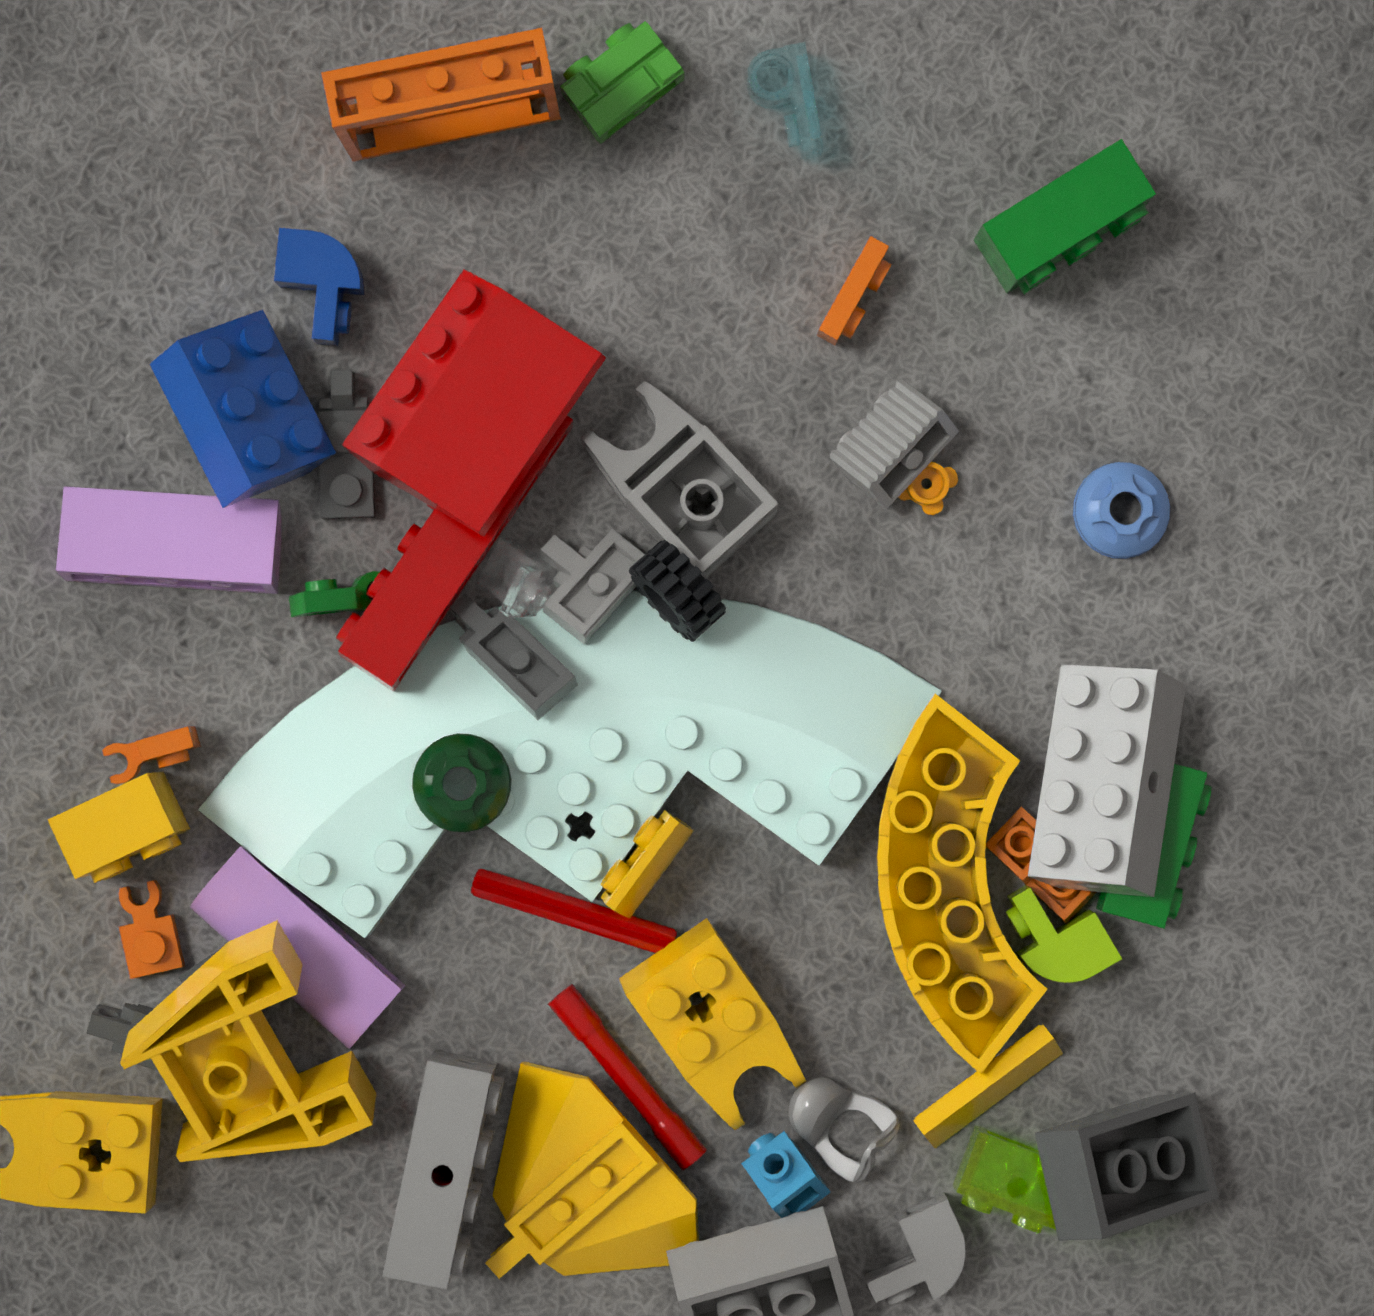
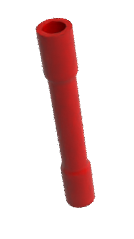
M573 984L565 988L548 1003L549 1007L575 1039L585 1045L651 1127L653 1135L682 1170L692 1165L707 1151L679 1114L669 1108L603 1026L601 1018Z

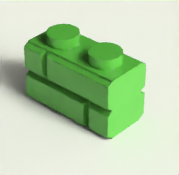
M646 21L637 28H634L631 23L625 24L606 40L605 43L609 49L593 61L586 55L573 63L563 73L567 80L560 86L563 97L600 144L684 81L682 67Z

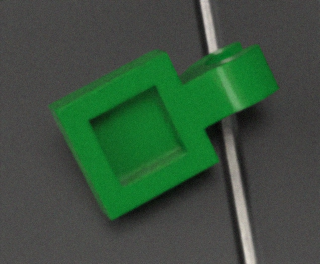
M372 571L360 575L349 588H338L337 579L305 582L304 592L289 596L291 617L334 614L346 611L364 612L372 601L367 596V586L373 583L380 572Z

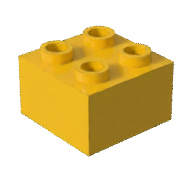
M164 771L146 773L48 819L49 825L74 878L78 879L91 875L94 883L101 880L105 881L133 868L129 858L141 853L143 860H146L182 845L178 835L190 830Z

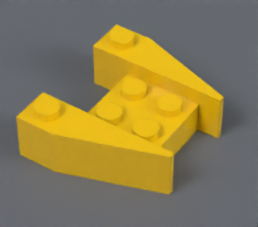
M278 920L226 943L128 1032L120 1061L123 1069L151 1058L188 1120L183 1123L176 1157L179 1162L325 1146L373 1125L376 1091L353 1051L298 1074L261 1011L297 995L303 964Z

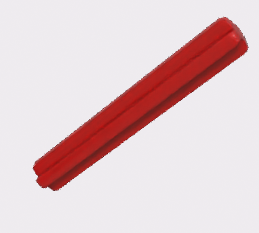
M478 869L471 886V894L475 897L649 952L656 953L677 938V931L673 928L635 916L628 918L610 908L486 869Z

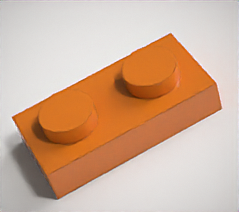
M870 236L817 333L818 337L833 345H836L841 334L849 339L852 338L866 312L857 305L867 288L875 292L878 291L892 265L883 260L888 251V245Z

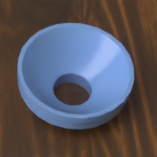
M1115 462L1094 470L1083 480L1074 498L1073 518L1081 539L1091 549L1110 558L1127 559L1149 551L1160 541L1170 519V503L1163 484L1152 472L1133 463ZM1122 492L1134 495L1141 505L1140 516L1134 523L1129 525L1118 523L1110 514L1112 499Z

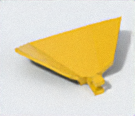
M521 1062L492 1195L506 1220L504 1226L513 1236L492 1252L491 1257L485 1262L491 1271L500 1279L528 1253L539 1265L544 1262L563 1276L669 1266L666 1251L685 1246L690 1242L699 1241L697 1198L597 1085L587 1076L529 1062Z

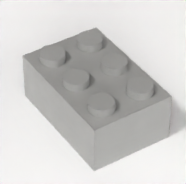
M823 1206L808 1211L795 1212L787 1217L759 1225L743 1227L737 1231L703 1241L690 1242L685 1246L666 1251L678 1303L683 1316H854Z

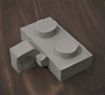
M613 529L592 551L582 546L576 552L556 535H553L540 549L541 558L539 561L556 575L552 579V584L558 589L544 603L543 612L585 644L635 589L637 585L632 581L629 569L645 554Z

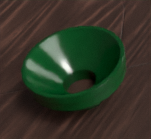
M457 733L436 740L423 751L415 765L412 789L420 811L430 822L448 831L470 832L489 825L502 813L509 800L512 778L505 757L494 744L473 734ZM454 767L467 768L475 776V791L465 800H455L444 790V777Z

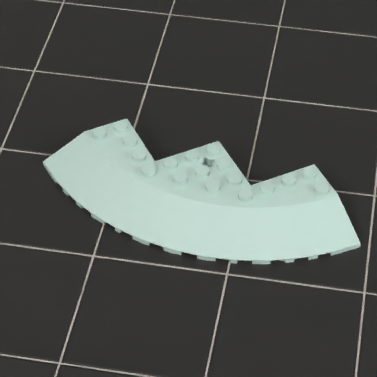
M633 590L592 637L583 644L543 612L544 603L551 597L544 596L496 607L500 611L504 608L576 678L578 686L539 720L529 713L467 652L459 639L465 631L454 620L438 626L394 692L354 666L299 704L239 759L198 810L278 876L366 938L372 934L446 832L445 829L430 822L420 811L415 801L412 778L416 762L428 746L444 736L457 733L473 734L486 739L498 748L509 765L512 778L511 793L507 805L502 813L487 826L593 902L603 888L601 882L609 869L617 860L624 859L635 844L633 839L640 827L651 815H656L687 770L814 863L820 865L899 755L914 723L933 695L936 693L939 696L942 691L874 649L819 624L754 604L722 599L721 602L726 607V613L694 642H691L689 639L683 638L680 632H675L671 628L668 621L665 622L659 616L660 613L647 603L648 599L645 596L641 595L639 591ZM493 608L487 609V610H483V611H484L485 613H488V612L491 611ZM454 767L444 777V790L455 800H465L475 791V776L467 768ZM585 811L593 816L590 826L595 830L594 835L591 838L587 835H581L578 839H574L569 834L572 826L567 822L568 816L572 813L574 816L579 817Z

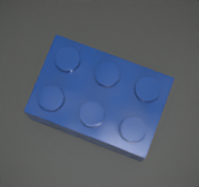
M263 310L179 339L150 363L222 508L300 478L336 453Z

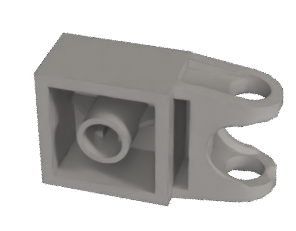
M644 381L635 389L637 391L636 395L646 407L647 413L655 426V432L646 445L635 450H622L613 446L610 442L599 438L591 430L582 436L580 440L599 471L634 518L657 542L666 540L670 545L676 546L680 554L684 553L690 559V563L702 571L701 575L706 579L777 515L779 503L706 425L700 424L660 390ZM696 498L698 501L704 502L710 498L714 502L711 504V514L706 516L702 513L699 515L693 514L690 500Z

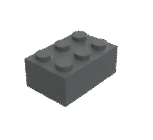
M1195 1092L1143 1098L1035 1133L1058 1241L1105 1239L1219 1199Z

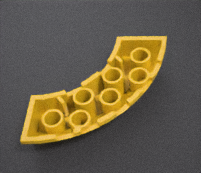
M935 693L914 723L899 752L886 789L878 835V890L885 929L896 962L912 995L930 1023L952 1049L981 1074L1048 989L1026 969L1006 941L996 921L990 903L987 884L985 850L989 823H991L998 798L1020 760Z

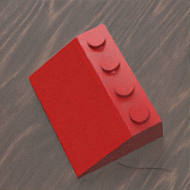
M463 269L347 436L342 446L374 474L478 534L485 536L606 357L502 288Z

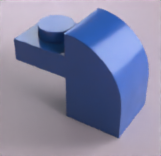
M279 228L274 282L280 288L316 291L312 339L320 345L338 346L339 334H348L351 322V302L343 301V294L365 296L364 279L360 267L346 247L327 234L311 230Z

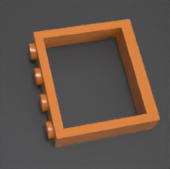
M542 28L321 72L332 128L353 162L561 119ZM532 63L533 68L522 70L521 65ZM545 97L548 112L533 115L530 100ZM373 132L376 147L360 150L356 134L361 135Z

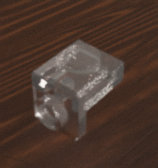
M499 538L479 579L478 585L503 602L500 612L506 617H532L537 615L543 608L544 603L550 598V586L558 570L514 539Z

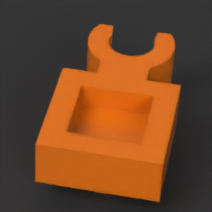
M157 880L147 882L149 899L143 905L133 901L129 886L122 887L119 890L120 904L126 912L132 914L134 922L119 927L130 979L185 966L174 914L158 917L156 908L162 900V890Z

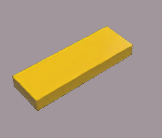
M1043 1024L1038 1025L995 1057L981 1074L976 1071L917 1115L913 1121L930 1144L937 1148L1061 1056L1063 1052Z

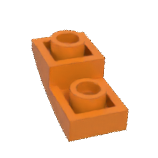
M1021 806L986 843V847L1067 924L1097 892L1057 888L1028 877L1036 819Z

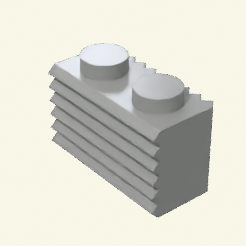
M903 379L897 380L895 387L889 388V391L884 392L877 399L873 411L867 412L866 419H861L859 426L853 427L852 430L842 436L837 450L831 451L830 459L851 483L887 510L955 437L959 430L943 409Z

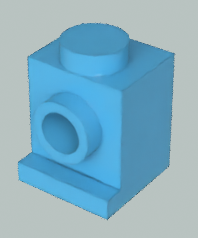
M785 1131L778 1136L768 1133L756 1139L748 1149L750 1157L741 1163L767 1199L768 1204L781 1218L795 1212L807 1211L831 1192L797 1144ZM783 1167V1169L779 1173L774 1174Z

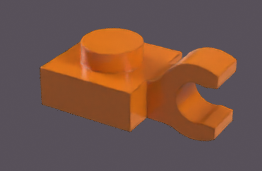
M187 726L137 740L133 743H113L106 746L102 752L104 756L121 753L126 757L128 761L127 769L121 774L110 776L111 783L121 784L135 779L141 770V766L147 761L156 759L159 769L190 760L188 750L201 747L196 727Z

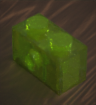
M975 1125L953 1182L955 1191L963 1195L961 1203L986 1214H991L993 1207L1013 1214L1012 1223L1036 1233H1041L1044 1226L1056 1230L1038 1149Z

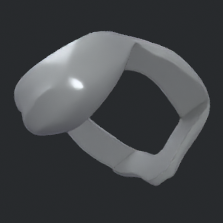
M817 1077L802 1084L794 1092L789 1103L788 1115L793 1129L814 1147L830 1170L850 1182H862L867 1177L875 1164L876 1153L890 1144L900 1126L897 1115L882 1101L869 1095L852 1092L826 1077ZM848 1110H858L865 1113L883 1132L868 1146L863 1154L861 1163L838 1152L831 1145L828 1137L829 1129L834 1120L841 1113Z

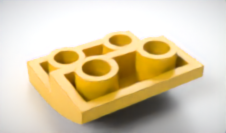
M666 810L663 811L658 819L651 815L636 833L633 842L638 847L625 863L620 859L617 860L603 878L601 886L606 890L602 894L601 899L605 905L615 912L631 918L694 830Z

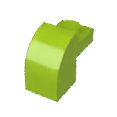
M1024 885L1007 895L1013 907L1005 911L1012 926L1021 939L1030 935L1034 941L1017 951L1016 954L1026 966L1040 976L1056 982H1078L1088 979L1122 960L1095 912L1087 910L1070 920L1067 924L1065 923L1054 929L1030 887Z

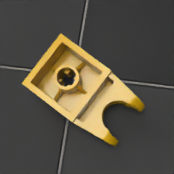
M708 918L619 978L625 995L685 1080L734 1130L746 1124L734 1099L735 1083L746 1070L756 1066L771 1067L784 1078L791 1081L796 1089L807 1082L767 1003ZM700 992L702 998L705 996V1000L702 1003L691 1006L689 997L692 994Z
M65 1091L0 1096V1125L10 1133L14 1143V1153L11 1162L7 1167L0 1168V1199L39 1207L147 1213L155 1205L163 1098ZM96 1139L101 1141L103 1150L111 1151V1157H108L102 1163L98 1162L96 1156L91 1155L90 1147L96 1144Z

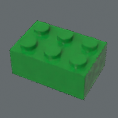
M1121 138L984 223L975 236L974 242L1005 292L1008 294L1019 287L1022 293L1026 294L1051 278L1050 275L1057 271L1054 264L1062 259H1065L1068 266H1072L1096 250L1095 247L1103 242L1100 236L1110 231L1112 236L1117 238L1138 225L1141 219L1149 214L1145 206L1156 193Z

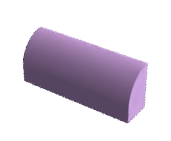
M64 487L56 572L65 581L278 594L281 551V510L279 500L248 498L222 508L217 496Z
M240 846L190 906L196 914L228 942L278 920L303 964L298 994L291 998L348 1049L356 1043L406 986L305 895L278 876L243 846Z

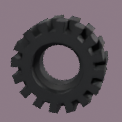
M666 540L658 542L629 569L632 581L638 586L637 589L641 595L648 599L647 603L653 609L655 608L660 613L659 616L665 622L668 621L671 628L677 633L680 632L686 640L689 639L691 642H694L726 613V607L721 602L722 598L719 593L712 589L714 587L712 583L701 575L702 571L697 566L694 567L684 553L680 554L678 548L673 544L670 545Z

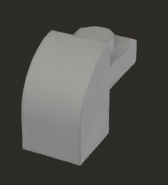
M944 1192L895 1214L912 1253L864 1275L875 1303L884 1299L887 1300L888 1304L903 1301L917 1292L915 1285L923 1281L926 1282L933 1300H936L947 1293L958 1280L965 1262V1241Z

